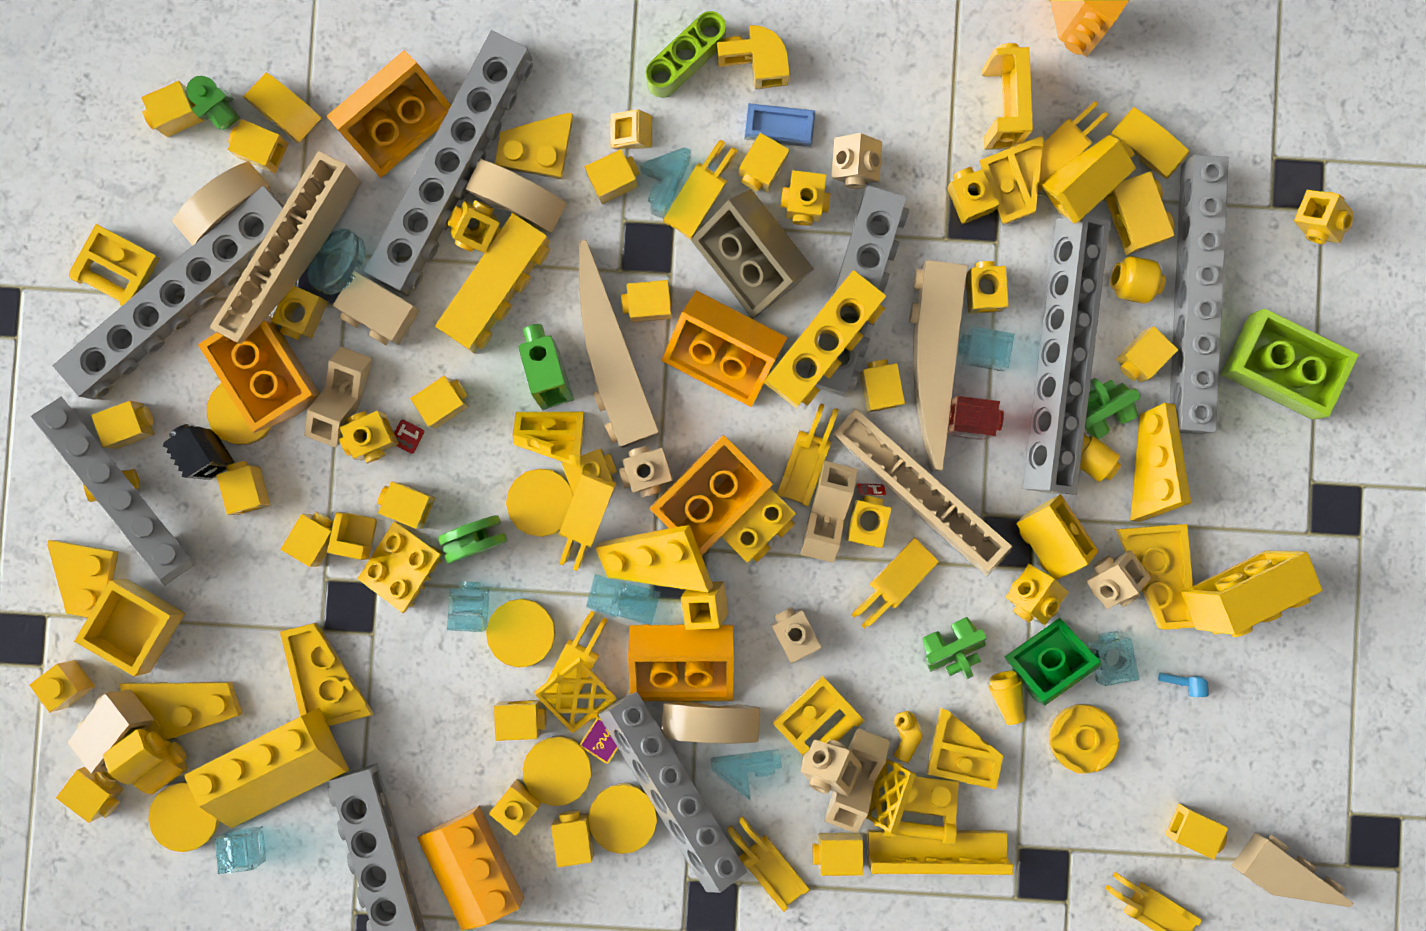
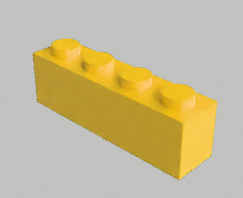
M512 213L435 327L473 353L478 348L482 350L493 335L490 330L496 321H503L511 310L512 304L509 302L515 293H522L531 280L529 273L535 264L540 266L550 252L548 237Z

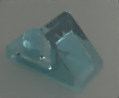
M684 147L639 165L641 173L661 181V184H654L648 197V202L652 203L650 207L653 215L664 219L691 161L690 149Z
M595 574L586 607L615 618L619 616L652 625L661 591Z
M779 749L711 758L712 771L748 800H751L747 773L754 772L756 777L773 775L775 774V769L782 768Z

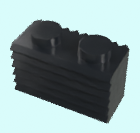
M184 424L169 433L171 438L163 443V447L167 448L166 453L171 454L170 459L175 460L174 465L179 466L178 471L182 472L181 477L212 480L217 474L225 472L227 470L226 466L235 463L221 439L212 429Z

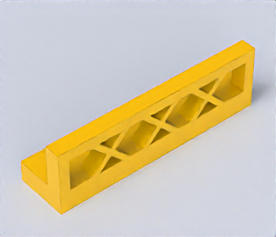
M868 830V866L872 874L1013 875V864L1007 858V833L1005 830H957L954 846L944 845L941 840L902 835L889 838L884 837V830Z

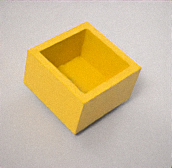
M128 579L110 580L74 642L134 677L151 673L184 617L185 612Z

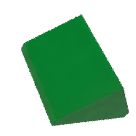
M1058 618L1004 656L1013 671L1017 673V677L1022 679V684L1032 698L1044 706L1102 666L1101 661L1061 618Z

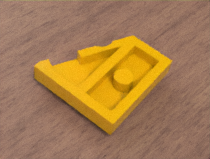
M567 112L501 131L494 164L507 170L562 179L573 123V113Z
M1043 136L979 160L980 167L985 173L993 195L1000 204L997 207V212L1002 225L1036 212L1044 143Z
M584 411L516 412L512 434L513 443L518 447L574 466H581L585 423Z
M48 540L47 547L66 614L88 617L109 581L113 580L118 551Z
M940 707L926 771L927 774L996 790L1003 755L947 709Z

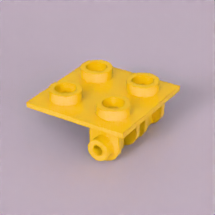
M394 521L357 579L404 614L409 606L413 607L415 605L414 601L420 593V589H425L426 586L423 584L425 580H431L429 574L434 571L438 563L441 564L443 561L440 558L443 552L434 546L430 547Z

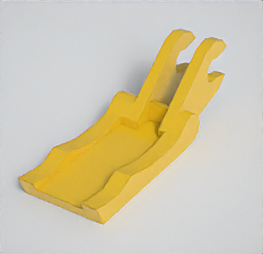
M1096 101L1087 107L1074 121L1070 118L1066 120L1044 141L1039 182L1079 156L1093 143L1087 135L1109 114L1106 111L1102 113L1084 131L1077 124L1098 105ZM1040 184L1038 185L1039 192L1043 190Z
M723 140L717 142L703 165L698 163L663 219L665 224L686 235L685 237L688 239L694 236L713 203L727 184V180L721 176L734 159L738 151L737 149H730L715 172L709 169L726 143Z
M822 403L818 406L809 433L799 430L777 491L778 496L792 499L805 506H809L823 463L829 451L831 441L828 438L839 411L836 408L832 410L823 437L815 436L814 433L825 406Z
M586 470L581 474L559 535L568 538L559 562L560 565L564 566L567 562L574 541L581 544L573 566L575 571H578V568H580L587 548H591L595 541L599 526L616 485V482L611 480L607 482L590 475L591 472Z
M914 537L869 583L875 591L852 612L851 616L855 618L861 615L881 596L885 602L861 625L864 629L867 626L869 627L890 606L893 609L896 608L939 561Z
M593 611L589 612L574 641L569 639L547 681L578 657L591 670L593 669L599 654L591 650L608 619L603 617L586 648L578 643L595 614ZM578 668L567 674L565 678H576ZM583 670L581 678H588L589 675ZM558 683L554 684L545 693H557ZM564 683L562 693H574L575 683ZM580 684L579 693L582 690L584 684ZM546 698L551 704L555 705L556 698ZM561 698L560 708H571L573 698Z
M741 816L739 823L756 843L750 847L732 826H729L727 832L744 851L739 856V859L755 876L780 909L785 912L788 909V905L803 893L809 892L810 889L766 835L761 837L749 822Z
M1114 872L1113 877L1135 891L1132 897L1126 896L1109 885L1105 887L1110 894L1127 904L1123 912L1154 931H1193L1196 925L1199 926L1202 921L1196 915L1143 882H1140L1138 886Z

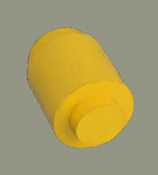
M1084 434L1080 469L1098 482H1101L1104 478L1108 481L1111 480L1121 467V464L1117 462L1120 455L1093 435L1088 437Z

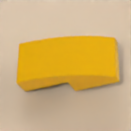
M267 72L243 96L267 120H272L297 144L322 119L296 94Z
M1135 107L1128 112L1111 132L1113 137L1118 140L1124 139L1129 144L1133 152L1139 156L1141 163L1165 179H1168L1190 154V151L1173 135Z

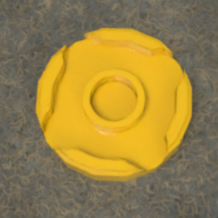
M222 383L211 392L207 402V420L212 431L220 439L235 445H251L264 439L269 434L268 432L271 430V427L256 433L252 432Z
M538 468L526 471L514 480L508 490L506 507L509 518L519 530L528 535L544 537L555 534L562 527L573 498V493L566 479L552 470Z
M525 598L510 600L499 606L489 618L486 629L487 643L493 655L505 665L517 668L532 666L544 659L553 647L556 635L554 620L550 613L538 602Z
M1075 704L1063 709L1054 718L1049 729V745L1053 756L1065 768L1079 774L1098 772L1105 769L1117 754L1119 749L1118 729L1115 721L1105 711L1090 704Z
M562 735L547 737L537 742L526 755L522 768L523 780L529 793L539 802L551 806L567 805L578 799L587 789L592 775V767L587 751L581 748L575 739Z
M187 781L168 786L157 794L150 805L148 821L151 833L159 844L171 851L188 852L196 850L211 840L219 828L220 821L198 806Z
M629 783L611 785L600 791L593 800L588 815L589 829L596 843L607 851L617 854L633 853L644 847L654 835L657 823L656 809L645 791L639 786Z

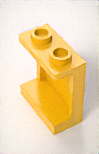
M1005 43L992 51L982 68V76H1000L1002 78L1003 117H997L984 135V150L1009 149L1022 144L1033 131L1030 47H1019L1016 43Z

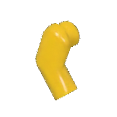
M909 711L897 713L894 718L895 727H897L902 739L894 756L909 764L922 740L923 734L916 716Z

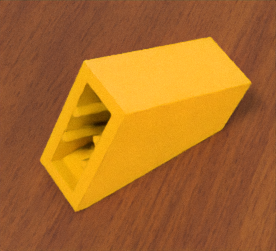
M1108 135L1039 182L1056 211L1075 224L1136 169L1130 159L1135 155L1124 139L1118 140Z

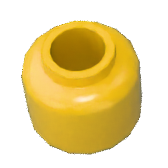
M1128 256L1121 263H1116L1110 278L1111 289H1114L1118 298L1147 304L1157 294L1160 295L1166 282L1165 275L1161 273V267L1158 262L1134 256Z

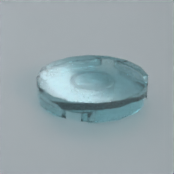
M339 229L332 232L308 267L309 283L316 290L329 295L346 288L355 278L352 273L356 266L361 268L364 262V240L350 229Z

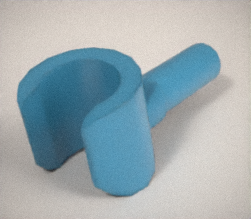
M1159 673L1158 681L1188 686L1190 697L1209 696L1208 682L1200 676L1179 677Z

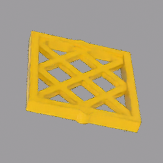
M580 657L562 671L555 673L553 678L534 691L535 696L572 734L588 721L596 718L601 711L617 700L614 693ZM578 668L576 678H565L567 674ZM584 670L591 678H581L582 671ZM558 683L557 693H545L554 684ZM575 683L574 693H562L563 684ZM580 684H592L591 692L579 693ZM597 685H598L605 693H596V687H597ZM546 698H556L555 707ZM561 698H573L572 707L560 708ZM578 698H589L588 708H577ZM594 699H606L596 708H593ZM561 713H570L569 721ZM576 713H587L579 721L574 722Z
M887 758L874 782L869 813L866 818L873 822L875 826L896 835L916 773L903 767L902 764ZM888 764L893 767V771L889 774L887 771ZM901 771L904 772L906 776L902 781H900L899 772ZM894 777L895 786L890 789L889 780ZM884 785L885 794L880 797L879 788ZM897 792L898 801L892 804L891 796ZM887 801L888 809L882 812L881 804ZM875 808L877 809V818L873 817L871 813ZM889 816V826L884 823V819Z

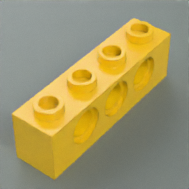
M853 270L765 379L764 384L796 409L801 403L808 406L820 391L815 385L824 375L830 379L842 364L837 359L842 351L846 348L851 352L864 335L859 330L866 321L873 325L886 309L881 305L886 295ZM844 307H852L858 313V321L851 324L844 322L840 317V310ZM822 334L832 335L837 342L836 348L832 351L823 350L818 344V337ZM800 361L811 362L815 368L814 376L811 378L800 377L796 371L797 363Z

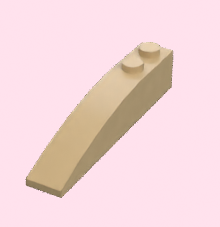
M319 151L316 153L209 327L211 330L242 344L287 295L321 249L361 184L347 164Z
M586 239L582 240L579 247L580 305L587 352L598 387V391L593 392L599 411H607L610 423L605 424L611 443L618 442L621 448H625L657 436L660 433Z
M926 260L921 269H916L913 289L918 290L917 303L912 302L909 315V323H914L913 376L921 435L931 471H942L945 459L967 265Z
M857 409L833 432V435L874 475L985 576L988 577L1011 552L1012 546Z

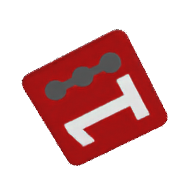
M400 420L394 432L399 443L396 446L413 454L425 431L406 420Z
M857 484L860 495L886 496L883 484Z

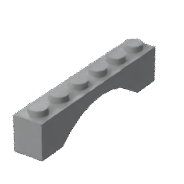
M62 396L31 415L39 429L100 503L164 586L194 566L191 558Z

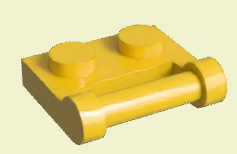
M95 224L70 269L69 278L79 284L86 283L120 301V306H123L145 287L160 257ZM95 261L130 280L126 289L92 272V263Z
M821 675L772 723L804 757L805 753L810 750V746L805 741L839 709L845 716L819 741L827 743L828 740H834L838 742L852 727L856 726L858 728L865 720L828 680Z
M899 774L900 781H902L906 776ZM915 776L904 812L944 817L943 826L900 821L896 835L941 840L944 845L954 846L957 835L956 816L959 782ZM894 777L889 780L890 789L895 786ZM897 792L891 796L892 804L898 801ZM889 816L884 820V823L888 826L890 825ZM884 830V837H896V835Z

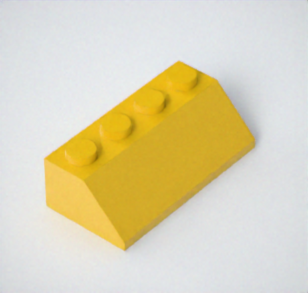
M317 708L185 774L184 777L198 806L228 827L233 828L349 771V768L320 708Z

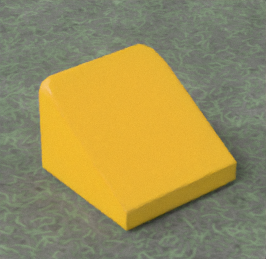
M639 109L611 114V148L645 149L652 147V116Z

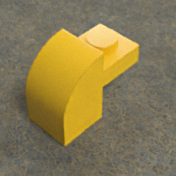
M749 25V39L743 40L740 36H731L725 38L723 42H717L718 67L752 63L754 89L788 86L790 74L787 51L783 41L772 30L763 26Z

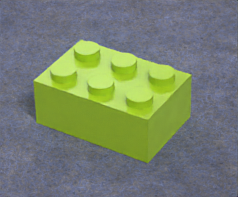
M1264 308L1249 314L1220 375L1314 420L1330 416L1359 354Z

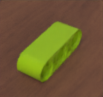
M714 11L702 13L649 62L645 73L647 86L651 94L660 98L670 96L717 53V42H723L726 38V24L722 15ZM707 27H715L719 33L714 37H707L702 31ZM685 49L691 50L695 54L690 60H681L677 55ZM659 72L667 73L670 76V79L662 84L653 81L654 75Z

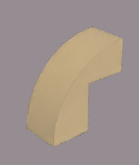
M482 159L479 160L465 190L488 205L512 212L535 228L550 233L553 232L567 204L556 195L530 180Z
M249 161L223 172L199 189L180 208L172 222L188 241L194 245L262 186L269 190L270 185Z
M340 346L329 360L326 387L307 409L304 436L337 448L340 443L339 438L343 436L339 427L348 424L347 418L356 414L371 369V357Z
M824 461L815 490L800 555L834 563L840 547L844 519L854 494L858 469Z
M688 701L663 703L661 731L666 739L723 744L759 742L760 707L741 704L713 706Z
M857 728L848 750L860 761L862 767L849 797L832 791L825 822L856 834L858 833L869 813L874 782L886 762L890 740Z

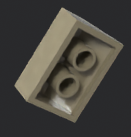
M752 189L729 199L690 239L752 319L787 294L814 270Z

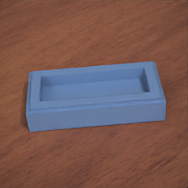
M748 103L744 140L755 141L761 132L780 144L811 147L815 110Z

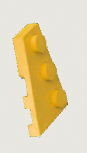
M1163 403L1140 414L1130 521L1142 522L1191 504L1175 404Z
M1187 524L1115 529L1124 551L1131 550L1151 577L1142 589V593L1158 629L1195 627L1181 591L1193 586Z
M690 525L601 541L595 547L607 578L709 593L713 587Z
M317 622L280 631L300 716L320 708L327 725L332 726L374 714Z
M124 682L119 684L121 691L132 690L155 719L147 731L156 732L163 740H169L242 714L232 682Z

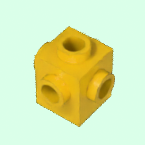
M792 170L790 186L783 187L780 207L787 208L786 218L793 219V224L812 226L813 222L820 221L822 213H828L831 193L825 192L827 174Z
M1307 190L1294 222L1310 242L1321 245L1326 244V242L1341 244L1345 232L1349 231L1352 226L1354 212L1340 194Z
M464 200L461 208L456 206L448 220V225L451 226L450 233L453 239H455V244L469 252H473L476 249L485 253L488 246L491 245L500 232V222L492 214L494 209L478 200H475L473 204ZM471 217L478 220V225L475 228L467 227Z
M378 410L371 414H367L366 411L354 414L347 418L348 424L339 427L343 435L339 438L342 449L347 456H352L355 460H365L366 463L374 462L386 456L385 450L399 444L386 413Z
M1028 564L1021 576L1013 582L1005 598L1016 606L1012 612L1028 623L1035 619L1045 626L1050 618L1057 614L1060 604L1069 592L1056 579Z

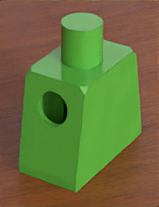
M532 324L525 327L523 333L526 343L520 344L518 349L531 395L542 410L574 401L559 349L552 336L545 335L542 324Z

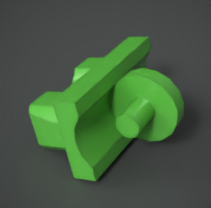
M196 76L188 82L186 88L187 96L196 105L192 110L198 118L210 119L219 130H226L240 119L238 114L228 104L234 98L227 90L218 88L212 79L205 76Z
M1097 378L1091 379L1085 431L1089 436L1093 435L1099 439L1109 433L1110 429L1105 418L1112 414L1122 424L1137 418L1138 412L1135 401L1141 398L1137 389L1130 390L1124 383L1116 386L1113 380L1102 384Z
M965 617L951 625L957 641L949 645L945 644L939 631L922 638L926 652V664L930 672L956 660L955 663L945 667L949 676L961 671L966 680L973 677L970 667L981 662V659L977 652L966 658L965 656L985 647L987 637L982 629L977 631L969 618Z

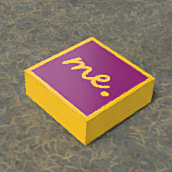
M597 716L579 745L606 764L610 762L618 749L599 716Z

